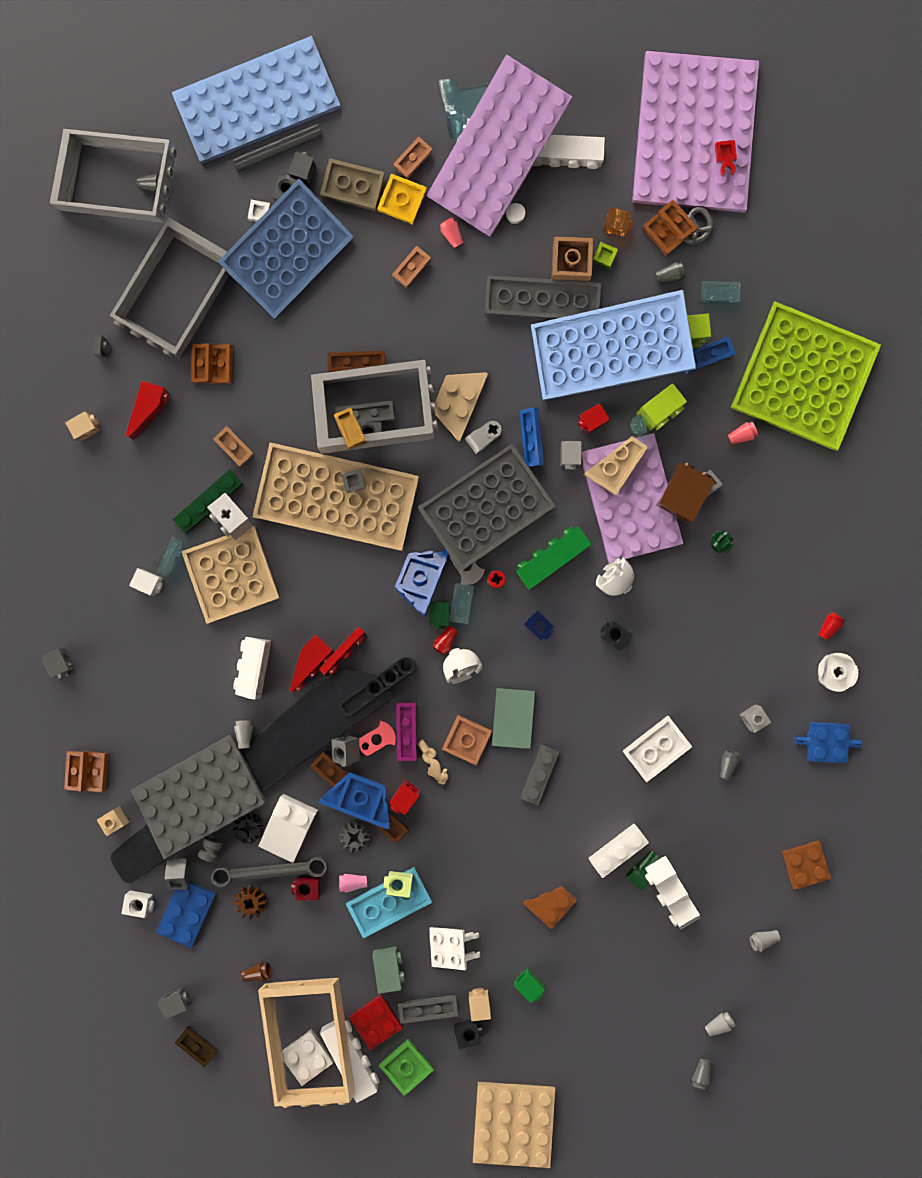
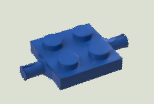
M810 722L807 737L795 736L794 740L795 745H806L807 760L815 762L847 763L850 747H862L861 740H850V725L842 723Z

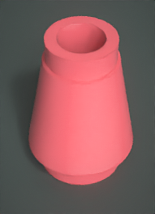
M453 218L439 225L441 227L440 231L454 249L464 243L457 221H454Z
M746 422L728 434L732 445L754 440V437L758 436L753 422Z

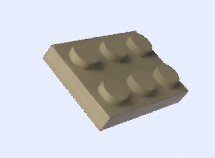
M329 158L320 197L376 211L385 172Z

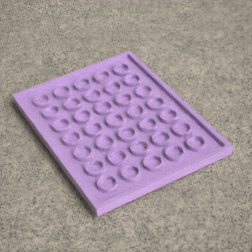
M646 51L632 203L665 206L674 200L680 207H703L709 210L746 212L759 61ZM735 140L737 160L732 163L735 165L736 171L734 175H731L730 169L726 168L725 175L721 176L720 168L722 163L716 164L714 145L719 141Z

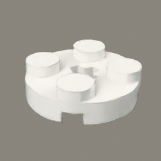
M843 653L826 655L818 667L819 682L829 690L845 691L857 681V665H855L850 656ZM840 667L842 675L835 677L834 669Z

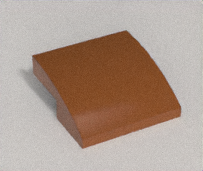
M672 200L660 209L656 216L645 223L642 229L667 257L688 239L698 227L680 206Z
M192 344L191 382L232 384L233 345Z
M67 751L64 789L106 792L109 753Z

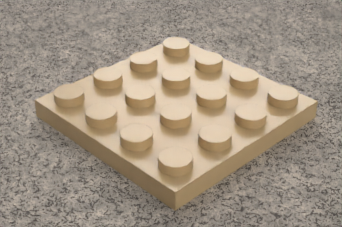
M252 526L236 540L231 535L229 537L224 536L181 551L206 624L280 598L255 526Z
M478 1082L473 1163L550 1168L555 1087Z

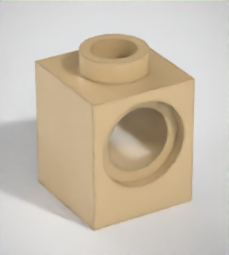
M86 411L65 422L73 438L79 442L100 431L97 426L99 421L95 415H91Z
M120 806L97 819L106 836L130 823Z
M483 988L473 989L472 992H469L471 1021L491 1019L488 990Z

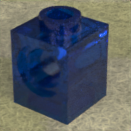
M538 610L524 623L539 640L543 638L546 640L553 633L551 629L554 626ZM538 621H542L545 624V629L542 632H537L535 629V624Z

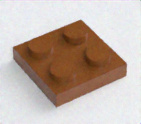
M813 841L781 851L794 890L831 879L820 841Z

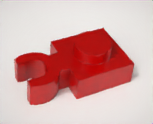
M735 140L716 142L714 145L716 164L722 163L720 175H725L726 168L730 169L731 175H734L736 167L732 162L737 160Z

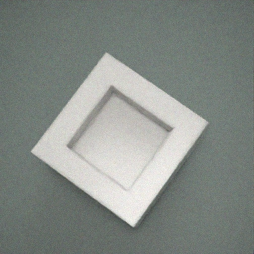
M251 200L248 220L257 222L271 208L270 203Z

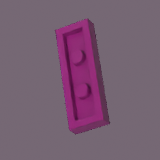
M416 702L396 703L397 761H416Z

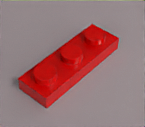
M358 627L319 670L326 676L329 674L333 675L339 668L338 664L342 660L346 661L352 655L351 650L355 646L359 647L366 638L364 636L366 633Z

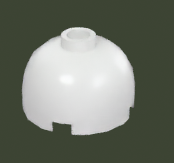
M617 558L615 562L606 565L603 569L606 572L602 577L598 575L596 579V586L608 595L616 596L622 593L626 594L631 590L634 572L631 565L624 558L622 560Z
M456 648L450 651L449 656L445 659L443 672L448 683L451 681L452 684H456L470 679V674L474 671L476 674L479 673L483 665L478 656L471 650Z

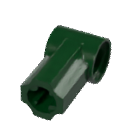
M650 850L639 864H635L628 871L626 878L639 890H643L649 884L645 877L648 874L645 868L661 858L654 851Z

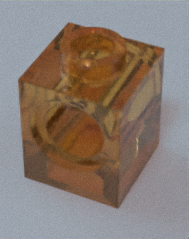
M609 207L603 231L624 237L626 232L631 230L633 220L630 219L632 212Z

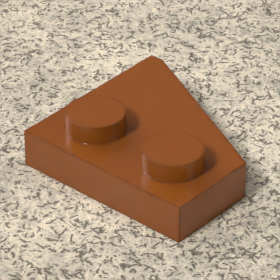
M560 886L551 892H545L536 898L525 900L523 904L552 929L577 899L563 886Z

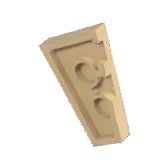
M630 437L583 475L616 496L648 446L636 438Z

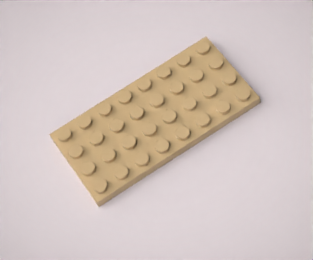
M269 443L253 517L402 551L419 476ZM361 469L365 489L346 493L342 474Z

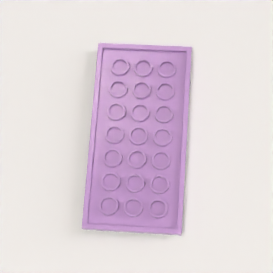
M506 54L426 196L491 237L573 97Z

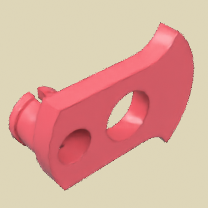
M380 721L376 729L359 738L360 752L369 756L388 744L395 746L396 737L394 730L386 722ZM374 734L381 736L382 741L379 745H374L371 741ZM363 743L367 745L366 750L362 749Z

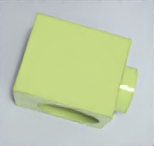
M390 871L389 876L384 878L383 888L387 889L386 895L410 898L413 874ZM394 880H400L403 883V886L401 888H395L392 882Z

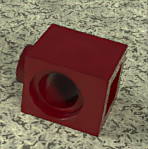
M297 877L295 883H292L291 893L295 895V901L319 900L320 877ZM301 885H308L310 892H303Z

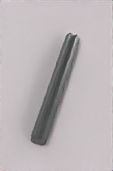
M316 124L233 159V164L237 170H240L322 135L320 126Z

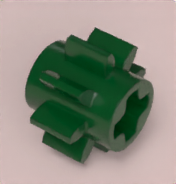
M717 530L710 537L712 540L710 546L719 554L722 551L728 553L734 546L731 544L734 540L733 537L725 530H722L721 533Z

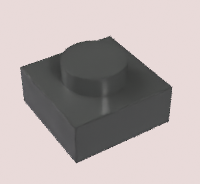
M94 335L92 354L98 358H106V353L109 351L107 339L102 335Z
M361 469L342 474L346 493L365 489Z

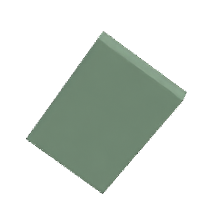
M496 688L492 746L530 749L535 691Z

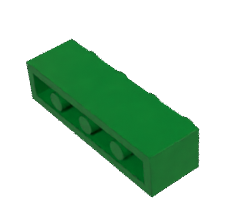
M570 526L563 532L565 536L559 540L555 537L547 543L549 546L543 551L540 548L532 554L534 557L532 560L527 562L525 559L516 566L518 570L515 573L528 590L592 545L579 526L576 528Z

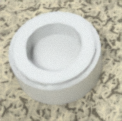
M519 203L511 204L506 211L507 220L512 224H519L524 220V207Z

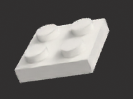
M312 1029L282 1050L283 1061L301 1086L334 1062Z

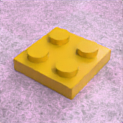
M391 174L377 210L413 225L427 187Z

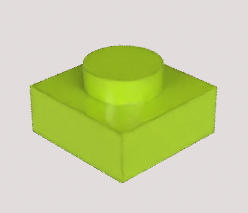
M600 242L592 261L610 269L618 249Z

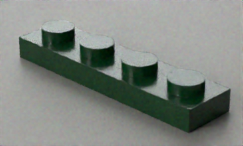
M229 469L172 520L187 534L211 513L207 508L224 493L231 496L243 483Z

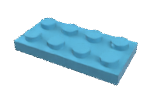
M415 867L403 872L413 874L410 898L386 895L387 889L383 888L384 883L346 902V906L363 938L432 903ZM394 880L392 882L395 888H401L403 886V883L400 880Z

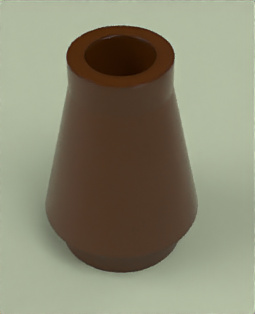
M263 961L241 972L243 982L267 981L272 975L270 964Z

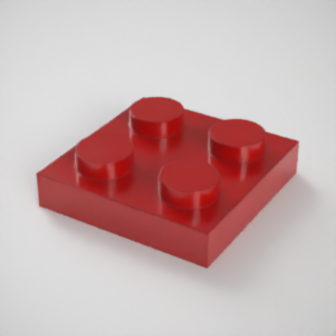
M382 994L349 1016V1019L370 1050L403 1029V1025Z

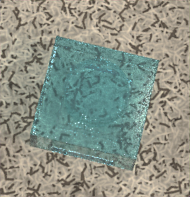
M642 414L634 416L632 423H630L633 434L636 433L637 437L644 436L647 433Z

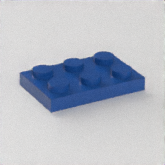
M188 881L187 889L174 891L156 933L192 948L216 893Z

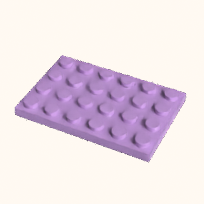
M654 433L636 438L648 446V448L616 496L586 477L608 563L615 562L617 558L621 560L622 558L627 559L683 544L676 516L656 506L668 484ZM625 441L581 452L584 472L586 473Z

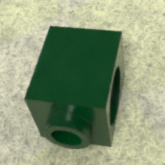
M431 602L429 625H433V629H445V626H449V602Z

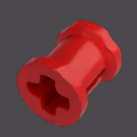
M493 571L488 577V583L493 588H500L505 583V576L501 571ZM494 574L502 578L499 581V585L491 581L494 578Z

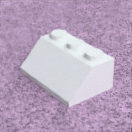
M246 637L245 640H242L240 651L243 652L242 659H239L237 664L239 676L235 678L233 689L236 690V695L254 700L262 696L271 646L270 640Z

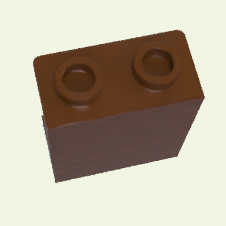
M684 462V464L679 463L677 465L675 473L656 506L687 523H692L715 481L711 479L712 476L703 471L699 473L694 470L695 467Z

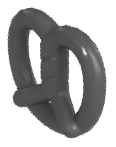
M695 207L687 216L698 229L691 238L684 241L688 244L703 242L710 236L713 230V220L710 213L703 207ZM696 213L704 215L707 221L706 227L698 225L694 219ZM705 232L702 236L698 237L699 233Z

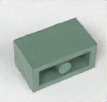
M397 946L374 949L373 962L378 994L401 990L402 983H405L404 971H400L399 964H402L401 952H397Z

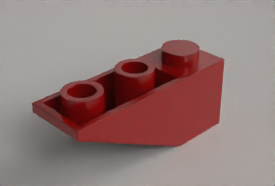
M314 635L301 649L289 690L291 693L295 690L299 692L306 685L304 681L309 676L313 678L319 671L317 667L322 662L325 663L332 656L331 653L334 650L318 635Z

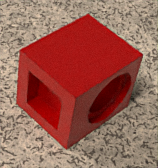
M599 403L582 413L578 418L580 420L578 424L583 432L586 430L589 434L608 423L610 419Z

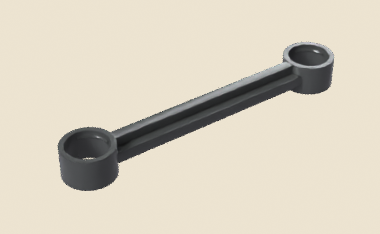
M314 856L309 862L232 870L227 866H219L213 871L211 880L215 886L225 887L230 881L305 873H309L313 877H321L325 874L328 863L324 857ZM320 860L323 862L324 870L320 873L314 872L311 869L312 861ZM218 870L226 871L229 877L228 881L224 883L219 882L216 879V872Z

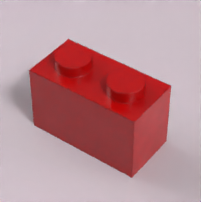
M405 779L390 800L391 809L397 814L403 813L406 815L419 797L420 790Z

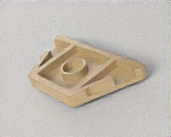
M486 372L446 375L436 398V414L434 415L459 442L462 439L487 379L488 373Z

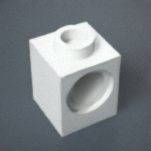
M137 568L129 586L148 595L155 596L163 587V583H161L163 578Z
M130 890L125 894L122 914L145 918L153 911V894ZM136 900L142 902L143 908L136 906Z

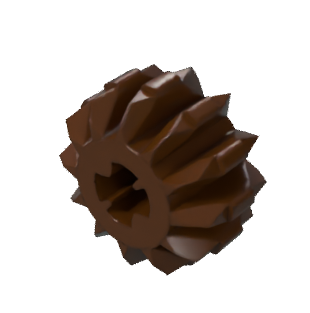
M249 885L248 889L242 887L240 889L241 893L235 895L237 900L234 901V905L239 906L235 911H242V918L246 914H248L249 919H252L253 915L259 917L261 915L260 911L264 912L266 909L264 904L267 903V899L262 898L265 892L259 894L260 887H256L253 890L252 885ZM249 899L253 900L252 905L248 904Z

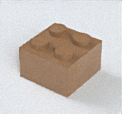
M554 237L551 279L590 282L592 277L593 238Z

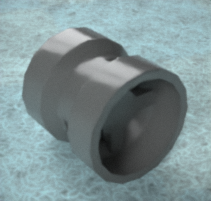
M205 837L203 840L204 846L199 850L197 856L202 860L215 863L218 857L217 852L221 849L223 843L215 838Z

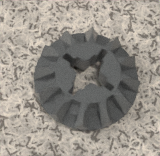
M349 822L340 831V843L345 850L351 853L360 852L369 844V830L360 822ZM360 831L358 836L359 842L354 840L349 843L351 839L350 833L356 834Z

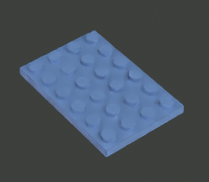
M298 179L218 263L275 318L354 236Z

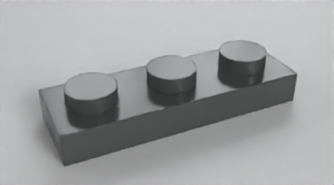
M392 401L335 407L336 413L351 407L358 423L395 421Z
M541 744L520 799L538 806L559 751Z
M456 995L398 1002L401 1024L458 1016Z

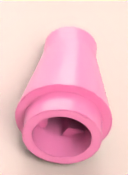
M352 874L339 876L340 892L344 891L347 893L367 887L366 876Z

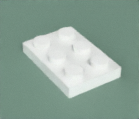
M666 716L626 747L623 753L643 779L648 782L692 748V746L670 717Z

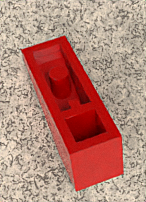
M145 381L141 382L126 431V437L134 440L162 411L164 404L166 405L169 400L166 388Z

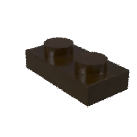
M189 1025L175 1042L178 1047L204 1068L218 1051L216 1047Z

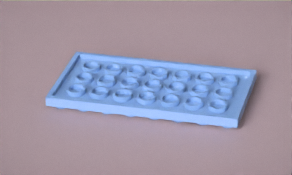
M312 36L172 92L201 165L341 108Z
M683 290L531 325L544 401L696 369Z

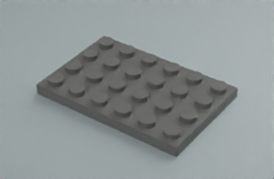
M511 444L430 498L417 509L460 571H462L549 512L555 505L516 448Z
M233 734L226 736L131 790L164 859L173 856L267 803L241 750L238 749V744Z

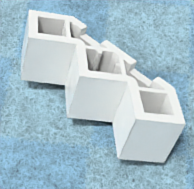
M666 856L645 868L648 873L645 877L651 886L654 884L658 890L659 895L657 898L662 906L666 905L672 914L669 918L674 926L678 925L680 929H683L701 918Z

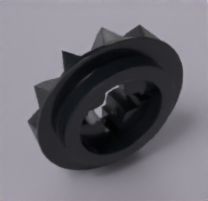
M248 813L235 820L233 825L235 838L239 839L241 843L248 844L258 841L264 832L262 819L254 813ZM247 820L250 827H256L250 831L249 836L247 830L242 829L246 826Z

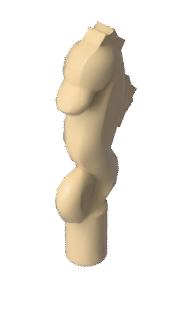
M421 740L417 745L423 752V760L430 764L428 775L434 777L438 783L445 784L448 780L447 769H443V772L441 771L439 761L434 759L436 751L429 748L424 740Z

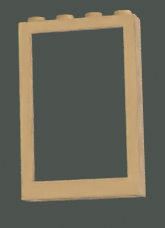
M339 978L265 983L258 992L275 1106L289 1108L293 1105L308 1107L312 1104L326 1106L331 1103H338V1105L350 1103L355 1095ZM330 993L344 1086L288 1090L274 997Z

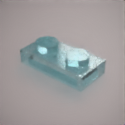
M702 281L701 302L739 303L741 282Z
M172 537L157 572L167 577L168 573H172L175 566L173 561L176 555L179 556L183 549L181 540Z
M455 583L449 621L468 624L474 586Z

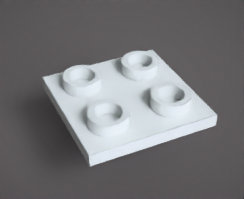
M429 928L432 967L466 970V961L480 957V952L465 953L464 942L479 938V933L474 934V932L465 934L464 930Z

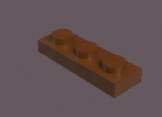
M385 350L327 353L328 372L386 365Z

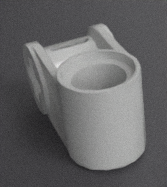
M490 421L468 435L465 440L475 454H478L501 435V425L496 421ZM490 426H492L493 428L497 427V430H496V433H497V434H495V435H494L493 433H490V434H489V433H488L489 430H490L489 427H490Z

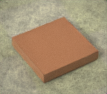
M457 715L442 750L477 766L493 731L463 716Z

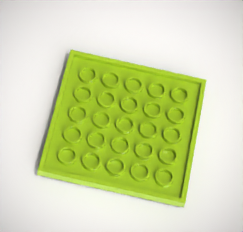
M775 301L730 408L838 451L881 344Z

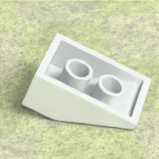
M283 794L272 813L258 847L293 863L318 810Z

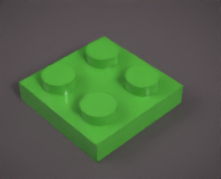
M409 1038L379 1064L382 1071L404 1096L434 1071V1067Z

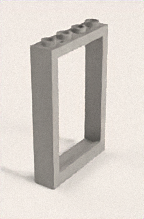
M63 129L50 204L60 211L164 223V218L168 211V197L171 195L170 186L171 180L174 177V164L178 157L177 147L170 140ZM82 145L163 154L153 212L71 202Z
M168 217L111 312L110 317L115 320L114 324L122 329L125 327L131 330L130 333L139 339L141 336L146 338V343L152 347L157 348L159 346L163 348V353L173 358L175 355L181 358L230 274L222 268L176 347L127 319V314L174 237L217 263L227 253L224 249Z
M418 360L311 375L317 446L321 454L348 450L343 437L329 439L324 384L419 372L425 426L363 434L367 443L354 449L435 439L434 432H438L437 421H433L432 414H436L435 403L431 402L430 396H434L433 385L429 384L428 378L432 377L431 367L426 365V361Z

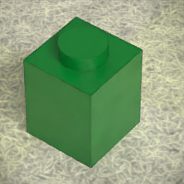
M529 968L514 980L515 988L530 1003L534 1000H540L544 995V984Z

